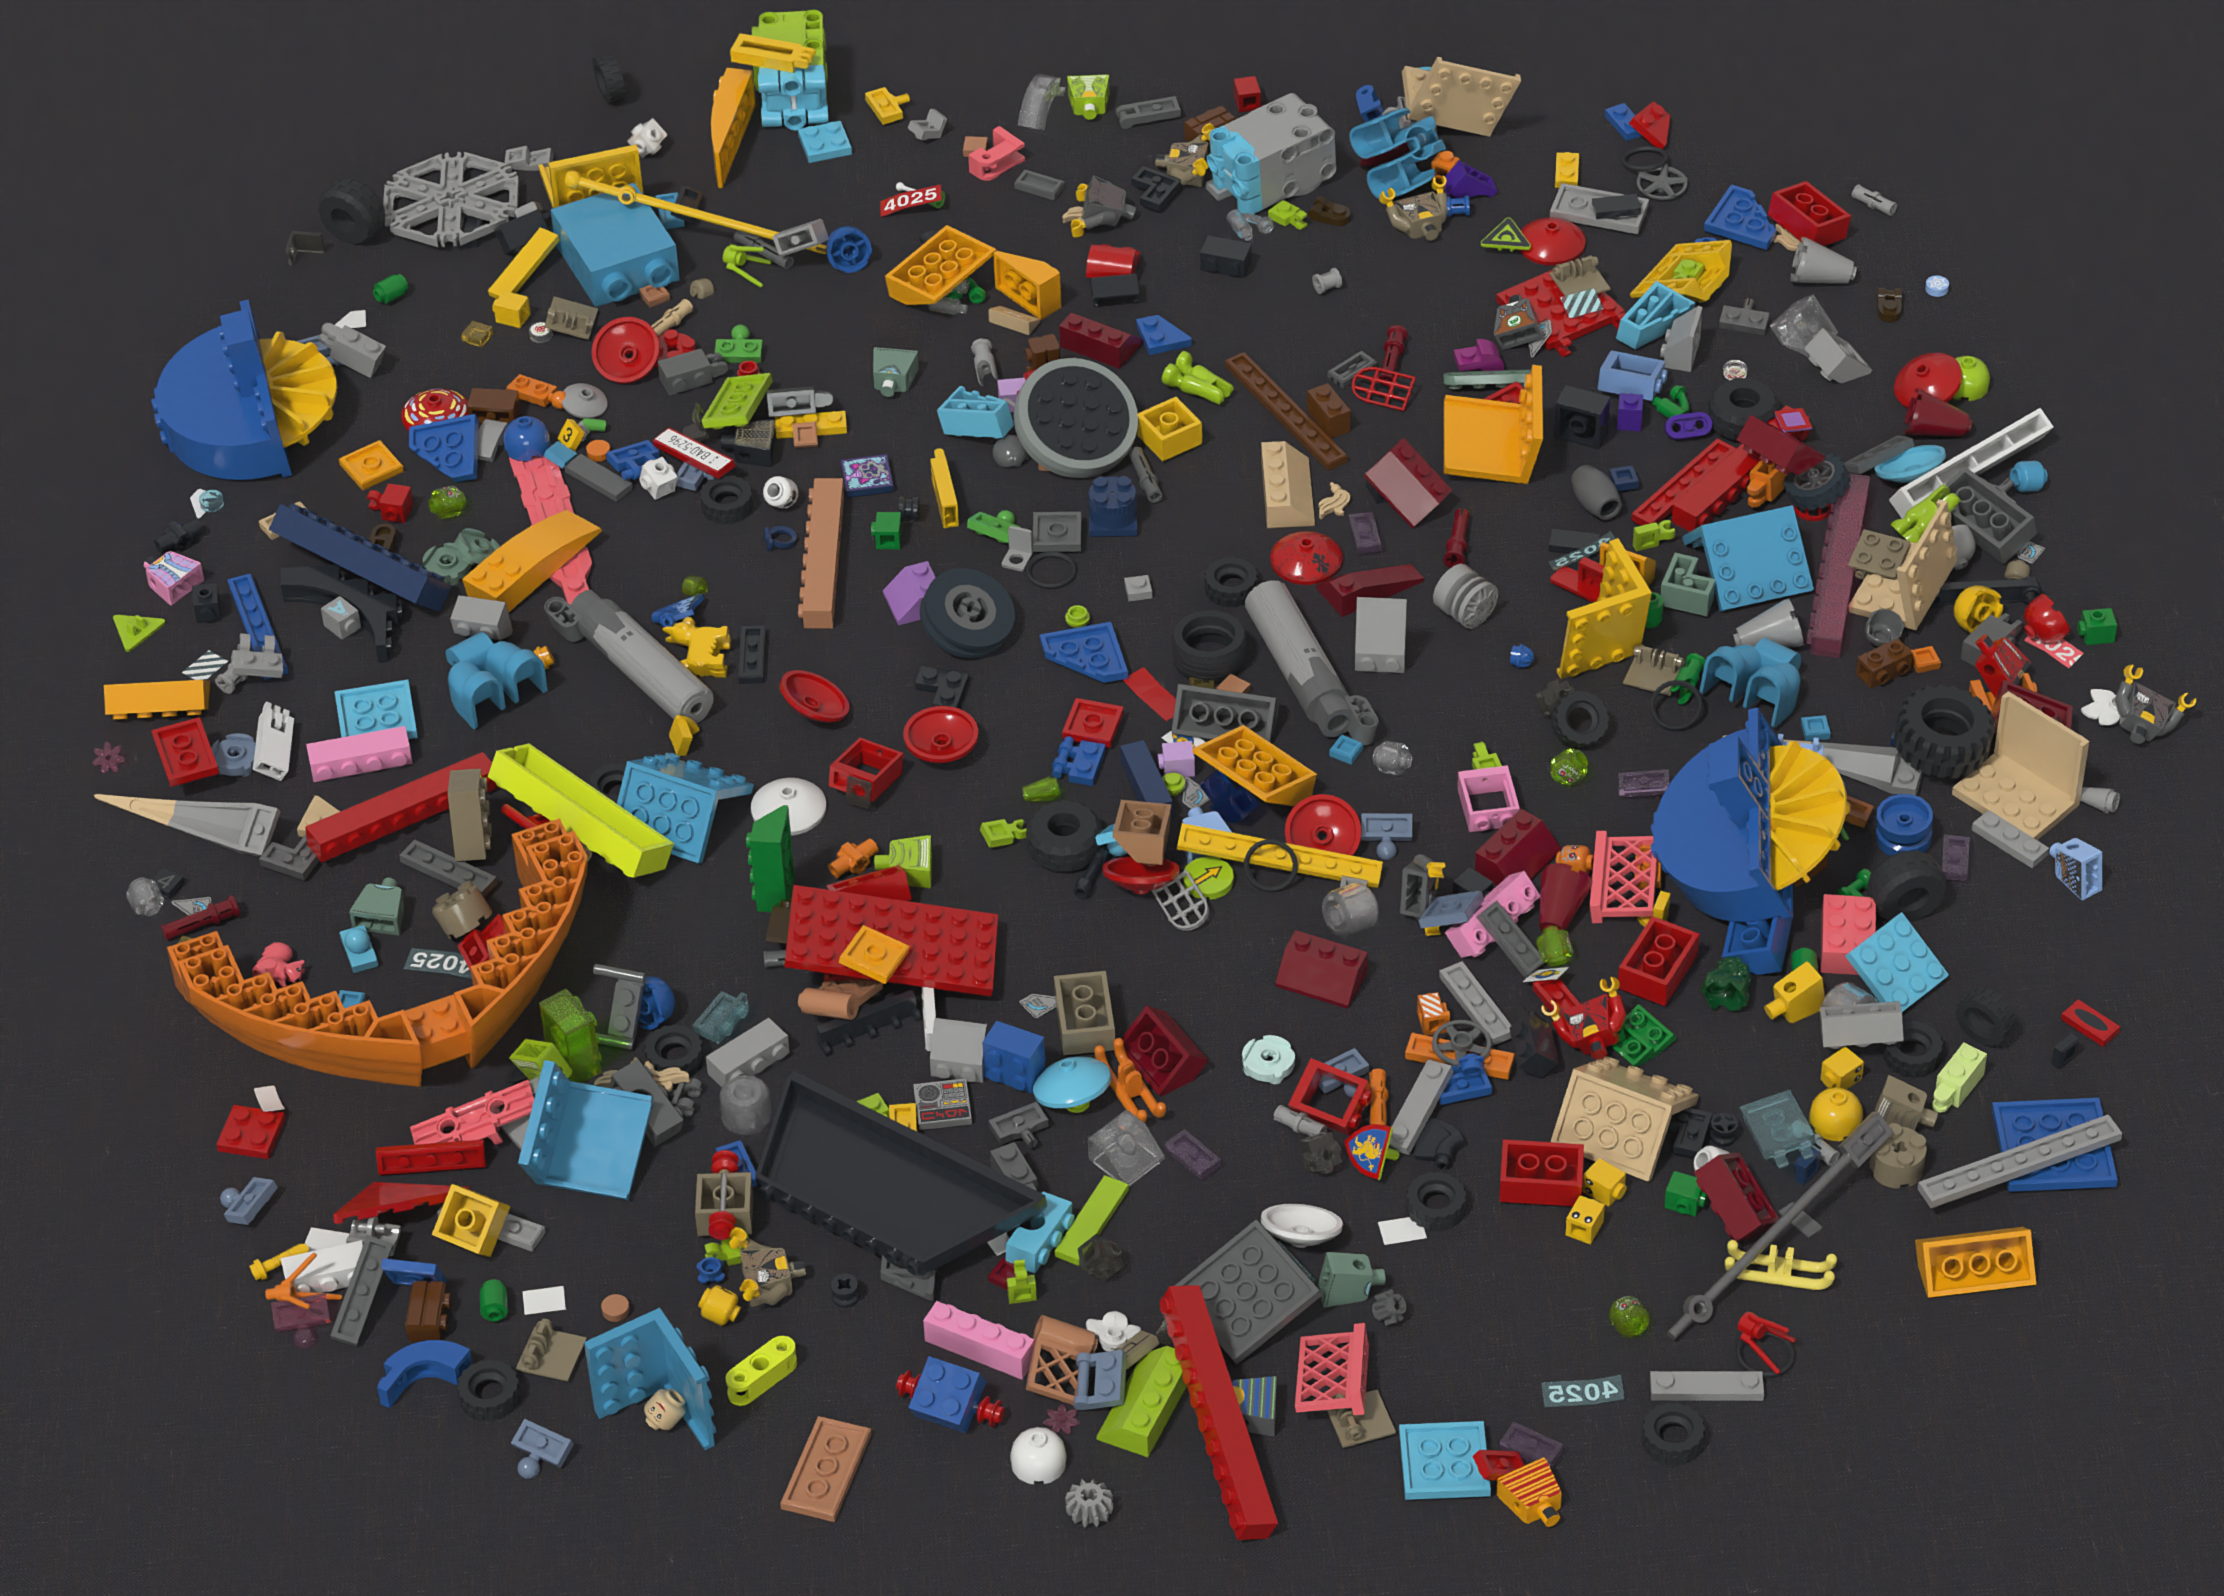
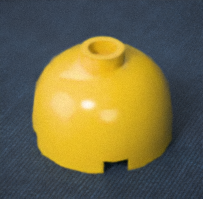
M1975 585L1966 588L1960 593L1954 605V617L1958 625L1971 634L1990 614L1999 618L2003 611V605L2000 604L1999 599L2001 598L2000 594L1985 586Z
M1837 1087L1828 1088L1820 1092L1812 1101L1809 1123L1815 1128L1814 1132L1820 1134L1824 1139L1843 1141L1844 1137L1849 1136L1862 1123V1105L1851 1091Z

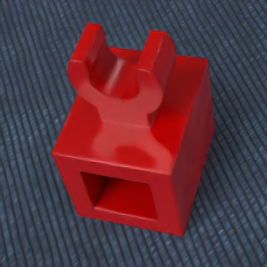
M388 484L383 494L371 490L367 496V499L371 500L368 506L369 509H380L382 520L405 523L413 507L412 491L409 486Z

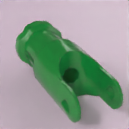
M1696 653L1689 654L1686 658L1685 666L1679 670L1674 680H1683L1696 687L1700 680L1699 675L1704 670L1706 659ZM1673 685L1669 689L1670 692L1680 690L1681 696L1678 704L1686 703L1693 692L1682 685Z

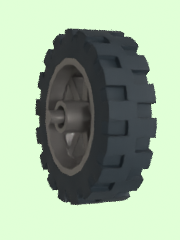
M1821 453L1826 456L1821 463L1800 475L1790 472L1785 476L1784 486L1790 501L1795 507L1799 506L1802 510L1806 508L1816 510L1817 507L1821 509L1827 507L1826 505L1829 503H1835L1838 497L1841 498L1845 494L1844 491L1848 490V482L1851 479L1844 462L1839 456L1835 457L1831 453L1829 455Z

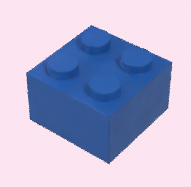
M996 1021L982 1042L984 1077L1032 1094L1036 1079L1046 1069L1044 1037Z

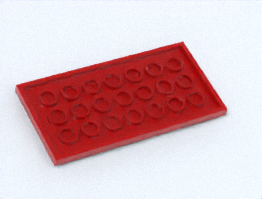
M794 885L784 967L875 980L839 963L840 956L864 925L910 946L908 954L887 982L991 996L994 979L998 914Z

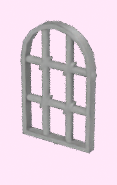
M1187 869L1167 885L1151 890L1167 915L1168 921L1176 929L1182 931L1193 930L1202 925L1208 917L1209 907L1206 902L1207 900L1203 897ZM1186 875L1193 884L1187 889L1184 888L1180 881ZM1176 882L1181 890L1179 894L1173 897L1168 886ZM1163 889L1169 899L1164 903L1161 902L1156 894ZM1193 889H1196L1202 899L1195 904L1189 896V892ZM1183 895L1190 904L1189 908L1184 911L1181 910L1176 902ZM1171 902L1178 911L1177 915L1172 918L1165 909V906ZM1204 903L1205 912L1202 916L1198 906ZM1194 910L1199 920L1191 925L1186 918V914ZM1181 917L1186 926L1178 925L1174 921Z

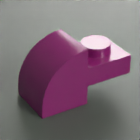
M1476 339L1475 347L1454 350L1453 357L1459 372L1475 369L1480 371L1504 370V364L1498 348L1489 340Z

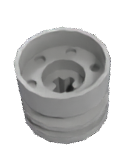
M1465 564L1455 565L1446 571L1436 585L1433 594V603L1437 608L1447 615H1451L1455 621L1460 622L1462 626L1469 629L1477 627L1489 617L1498 599V589L1496 586L1488 582L1484 577H1480L1477 572Z

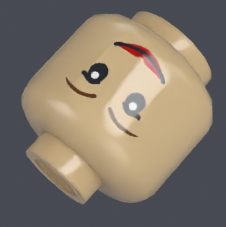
M671 1388L668 1390H658L644 1406L648 1425L655 1430L659 1428L662 1430L672 1429L685 1415V1400L682 1395Z

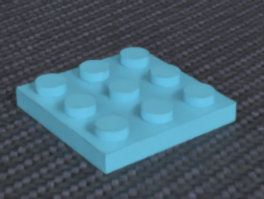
M408 680L335 691L341 737L405 726L408 739L418 738Z
M1902 912L1845 955L1880 1003L1900 1001L1902 1012L1949 976Z
M1484 1421L1399 1425L1405 1500L1490 1496V1480L1483 1479L1472 1457L1478 1450H1487Z

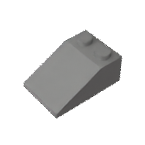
M1357 597L1355 671L1404 673L1407 599Z

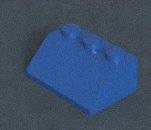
M1780 916L1758 921H1730L1722 958L1730 956L1740 957L1742 962L1749 965L1750 972L1756 975L1781 972L1793 917L1781 919Z

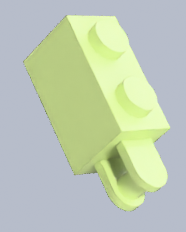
M1966 1043L1960 1046L1937 1076L1936 1090L1934 1091L1932 1103L1935 1111L1945 1112L1951 1105L1958 1108L1984 1076L1987 1053Z

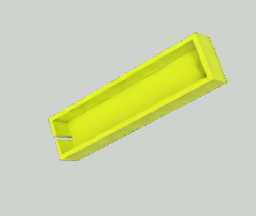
M528 743L515 746L514 749L506 748L496 751L488 777L496 782L498 787L506 789L517 800L525 802L532 807L534 812L542 814L550 821L560 818L566 832L575 831L579 841L584 843L589 850L604 857L605 861L620 868L626 876L636 878L666 868L674 843L531 744Z

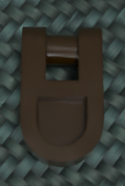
M1320 196L1315 200L1314 206L1310 208L1308 216L1314 221L1334 226H1344L1350 222L1351 212L1348 207L1328 202L1325 197Z
M1878 287V317L1882 321L1895 322L1900 319L1902 288L1885 290V287Z
M382 523L372 529L369 539L372 540V543L382 545L392 552L396 541V530L391 524Z

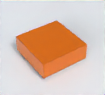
M1933 646L1911 650L1913 653L1911 663L1917 673L1941 668V661Z

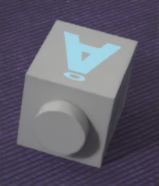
M339 596L321 608L324 626L343 640L361 628L358 610Z

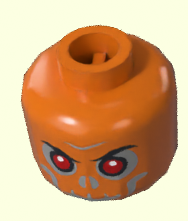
M1566 845L1557 853L1556 863L1571 865L1572 871L1579 873L1580 869L1589 875L1590 871L1593 870L1594 855H1591L1589 848L1584 845Z

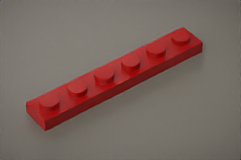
M1717 438L1632 513L1631 520L1641 526L1655 522L1659 524L1672 512L1673 504L1737 448Z

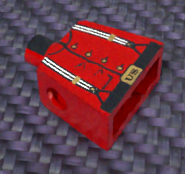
M1985 634L1975 642L1982 652L1975 665L1993 696L1996 698L2003 680L2018 685L2023 674L2031 664L2029 659L2005 637L1993 642Z

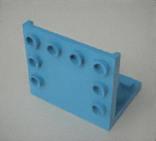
M1793 505L1701 525L1682 536L1684 546L1691 544L1693 548L1704 546L1711 578L1715 579V594L1720 612L1814 590Z
M665 753V755L655 754L654 757L644 756V759L627 761L617 804L674 843L671 851L672 855L696 863H703L718 800L752 794L754 784L746 782V777L736 774L728 776L724 774L722 769L701 767L702 763L698 761L679 760V755L673 753Z
M544 1060L518 1164L536 1184L629 1201L654 1098L644 1094L572 1082L555 1062Z
M660 1308L584 1342L594 1410L599 1419L614 1414L633 1403H638L644 1398L655 1394L660 1389L668 1390L671 1388L679 1392L684 1398L685 1415L683 1418L704 1450L715 1446L713 1434L716 1433V1428L711 1420L714 1412L709 1403L712 1395L707 1386V1382L710 1381L709 1375L704 1366L699 1367L693 1349L690 1346L686 1347L684 1345V1339L680 1330L677 1327H672Z

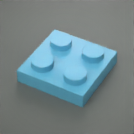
M841 121L798 129V137L809 163L852 154V148Z

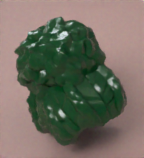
M1724 957L1723 960L1718 961L1717 967L1707 973L1700 991L1712 1010L1718 1006H1724L1732 1012L1739 1011L1743 1006L1747 1005L1750 997L1748 986L1751 982L1749 965L1742 962L1740 957Z

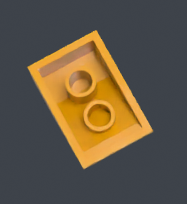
M1000 251L993 253L996 289L1040 320L1061 308V276L1057 269L1043 261Z

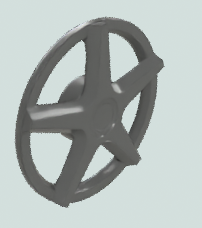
M1664 164L1662 167L1654 170L1639 172L1637 187L1642 194L1649 198L1669 200L1683 194L1687 188V177L1679 170ZM1653 171H1661L1659 176L1648 174ZM1668 171L1678 175L1679 177L1669 178ZM1641 179H1647L1653 182V184L1643 190ZM1683 183L1681 191L1675 194L1671 184ZM1655 190L1661 193L1666 192L1668 196H1655L1650 193Z
M1455 1020L1443 1024L1436 1030L1432 1038V1050L1442 1061L1458 1068L1460 1064L1458 1060L1467 1051L1481 1054L1479 1056H1484L1485 1058L1489 1056L1492 1042L1489 1033L1481 1025L1467 1020ZM1466 1024L1475 1028L1469 1033L1465 1031L1457 1032L1453 1025ZM1446 1029L1451 1037V1041L1437 1044L1439 1033ZM1481 1032H1483L1487 1040L1486 1048L1475 1045L1472 1042ZM1455 1050V1060L1448 1058L1441 1051Z

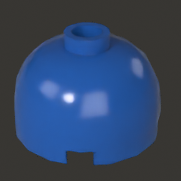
M853 226L837 228L830 234L825 247L827 258L832 266L846 273L856 272L865 267L872 253L871 242L863 231Z
M523 416L511 421L503 434L504 449L510 458L518 461H531L532 456L539 455V458L543 457L545 451L551 447L547 426L535 417Z
M646 976L639 1014V1021L644 1025L639 1027L652 1030L669 1020L675 1010V998L672 989L664 980L659 977Z

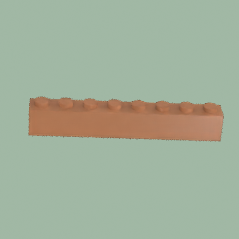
M814 478V488H809V502H812V504H808V519H811V521H806V535H809V537H805V552H808V554H803V568H806V570H802L801 580L802 585H805V587H800V602H803V604L798 606V616L803 618L804 628H833L844 506L843 478Z

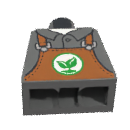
M1513 295L1509 298V304L1498 307L1494 336L1502 350L1544 338L1536 312L1529 299Z

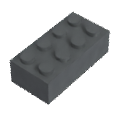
M1967 467L1961 469L1945 484L1950 488V494L1955 493L1961 499L1951 512V525H1968L1974 535L1976 544L2003 565L2038 533L2032 515Z

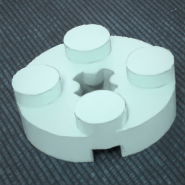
M1266 1035L1263 1036V1040L1256 1042L1253 1039L1245 1045L1242 1052L1243 1071L1247 1076L1256 1080L1279 1084L1294 1069L1295 1053L1291 1049L1290 1043L1281 1037ZM1269 1056H1272V1057H1273V1060H1272V1061H1266V1060L1262 1059V1058L1267 1059Z

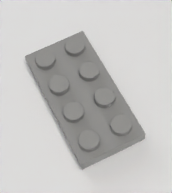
M1561 183L1550 210V217L1562 218L1583 225L1638 234L1649 207V199L1638 197L1641 206V214L1596 219L1592 207V198L1624 194Z

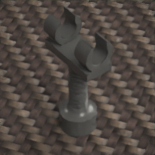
M690 1078L689 1083L679 1082L677 1089L667 1092L668 1099H673L671 1102L673 1107L677 1106L684 1117L692 1116L694 1108H692L694 1101L684 1098V1095L698 1097L702 1090L700 1088L702 1082L695 1078Z

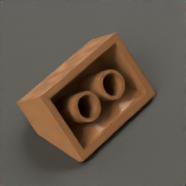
M1121 800L1112 837L1137 863H1143L1147 866L1162 865L1170 833L1172 804Z

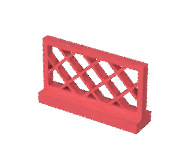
M1596 831L1590 897L1592 923H1603V917L1653 916L1658 858L1653 857L1651 849L1646 853L1638 849L1642 845H1651L1653 843V836L1607 837V831ZM1613 846H1625L1626 849L1618 854L1613 850ZM1634 853L1638 856L1636 860L1630 863L1625 859L1628 855ZM1645 861L1651 867L1642 872L1637 866ZM1618 862L1625 866L1619 872L1611 868ZM1631 871L1637 875L1631 881L1623 877ZM1644 880L1649 886L1641 891L1636 885ZM1616 881H1619L1624 886L1617 891L1609 887ZM1629 890L1636 894L1629 900L1621 896ZM1643 899L1648 903V907H1636L1634 904ZM1614 900L1622 903L1618 908H1608V905Z
M1365 1323L1354 1324L1353 1332L1301 1337L1295 1398L1296 1413L1352 1408L1353 1415L1365 1414L1369 1342ZM1349 1342L1341 1349L1336 1346L1339 1343ZM1320 1345L1314 1351L1307 1348V1346ZM1327 1351L1334 1353L1328 1358L1321 1356ZM1341 1358L1346 1360L1340 1366L1335 1364ZM1313 1361L1319 1363L1313 1368L1307 1366ZM1326 1368L1332 1370L1325 1376L1320 1373ZM1340 1375L1345 1377V1379L1339 1383L1333 1381ZM1312 1378L1318 1380L1311 1386L1306 1384ZM1325 1385L1331 1388L1325 1393L1318 1391ZM1338 1393L1345 1396V1398L1333 1399L1332 1397ZM1311 1395L1316 1397L1313 1401L1303 1402Z

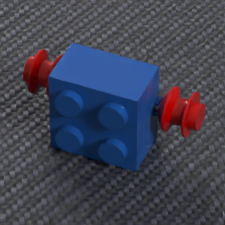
M930 1356L927 1359L922 1374L914 1378L912 1377V1371L908 1370L905 1374H901L897 1381L896 1389L899 1390V1396L904 1397L906 1393L910 1394L911 1402L908 1408L916 1417L966 1434L974 1413H976L979 1423H983L985 1419L989 1420L990 1427H994L996 1423H1001L1005 1413L1001 1400L992 1404L991 1398L987 1396L979 1402L986 1385V1380L980 1373Z

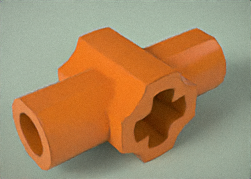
M871 838L858 846L847 842L841 846L840 851L837 853V859L831 862L828 868L835 878H839L848 871H851L853 874H861L870 863V857L878 853V847Z

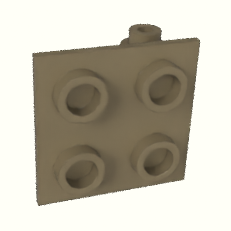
M1590 255L1581 258V261L1575 259V263L1571 260L1567 263L1557 264L1553 268V272L1549 273L1566 299L1568 295L1574 294L1571 301L1576 300L1582 291H1585L1583 297H1587L1593 288L1595 294L1611 290L1595 267L1598 265L1596 256L1592 257Z
M554 296L551 307L548 310L544 328L589 340L598 308Z
M1864 529L1848 567L1854 568L1855 576L1859 579L1866 577L1868 572L1895 579L1896 569L1898 566L1900 567L1910 541Z
M1644 645L1636 646L1633 653L1635 658L1623 684L1655 692L1663 683L1675 679L1679 670L1685 665L1684 658L1680 657V654L1666 653L1664 650L1658 655V649L1656 648L1652 653L1653 648L1645 647ZM1671 686L1662 690L1660 694L1671 696L1672 692L1669 690Z
M542 1319L534 1327L516 1370L569 1381L587 1337L554 1331L551 1326L552 1322L548 1319Z
M1378 1390L1366 1392L1365 1414L1353 1415L1352 1408L1327 1410L1343 1448L1396 1434ZM1338 1393L1332 1398L1339 1399L1345 1398V1396L1341 1393Z

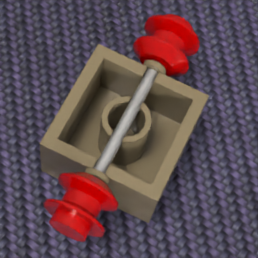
M721 1150L712 1156L713 1164L711 1171L713 1174H697L695 1217L698 1236H712L718 1240H725L730 1238L731 1231L736 1227L743 1229L747 1234H752L754 1198L751 1172L738 1173L737 1164L739 1158L732 1151Z

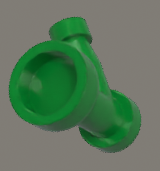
M1867 869L1860 870L1856 874V880L1847 887H1841L1837 891L1838 895L1864 897L1859 890L1862 888L1867 890L1871 872Z

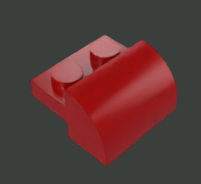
M1092 244L1087 260L1086 277L1135 274V267L1140 261V251H1136L1131 247L1118 248L1107 244Z
M500 914L482 932L474 928L457 946L470 972V966L489 960L486 940L505 934L503 916Z

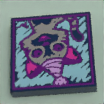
M887 454L840 460L847 497L894 492Z

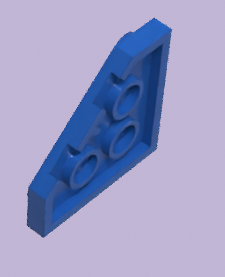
M1732 184L1704 223V231L1765 250L1768 249L1776 237V229L1773 224L1770 225L1766 212L1756 202L1753 191Z
M472 414L409 427V448L455 483L476 479L478 417Z
M1111 622L1040 634V644L1046 659L1103 683L1128 679V670Z

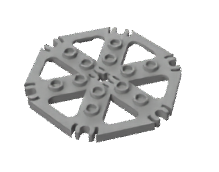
M457 152V156L453 158L449 157V153H446L445 159H443L442 154H439L396 172L397 174L393 175L394 182L387 181V185L384 187L385 226H390V231L394 235L438 247L439 241L442 247H445V243L448 241H452L453 245L457 246L458 240L461 246L494 232L496 227L510 221L509 216L516 217L514 211L518 208L519 176L517 172L512 173L511 166H508L506 163L464 152L463 158L461 152ZM468 168L488 171L483 175L464 182V173ZM434 170L441 171L440 184L417 178ZM502 189L510 191L509 202L507 203L485 197ZM398 197H406L418 201L393 211L394 200ZM462 213L489 221L490 224L480 226L472 232L464 233L461 231ZM438 217V228L434 235H426L419 231L410 230L411 227Z

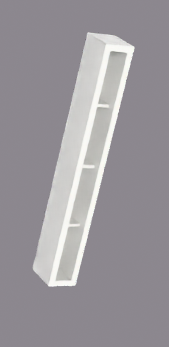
M2041 408L1900 488L1889 501L1903 519L1910 508L1927 498L1939 486L1946 484L1964 467H1967L1978 476L2042 439L2053 428V425Z

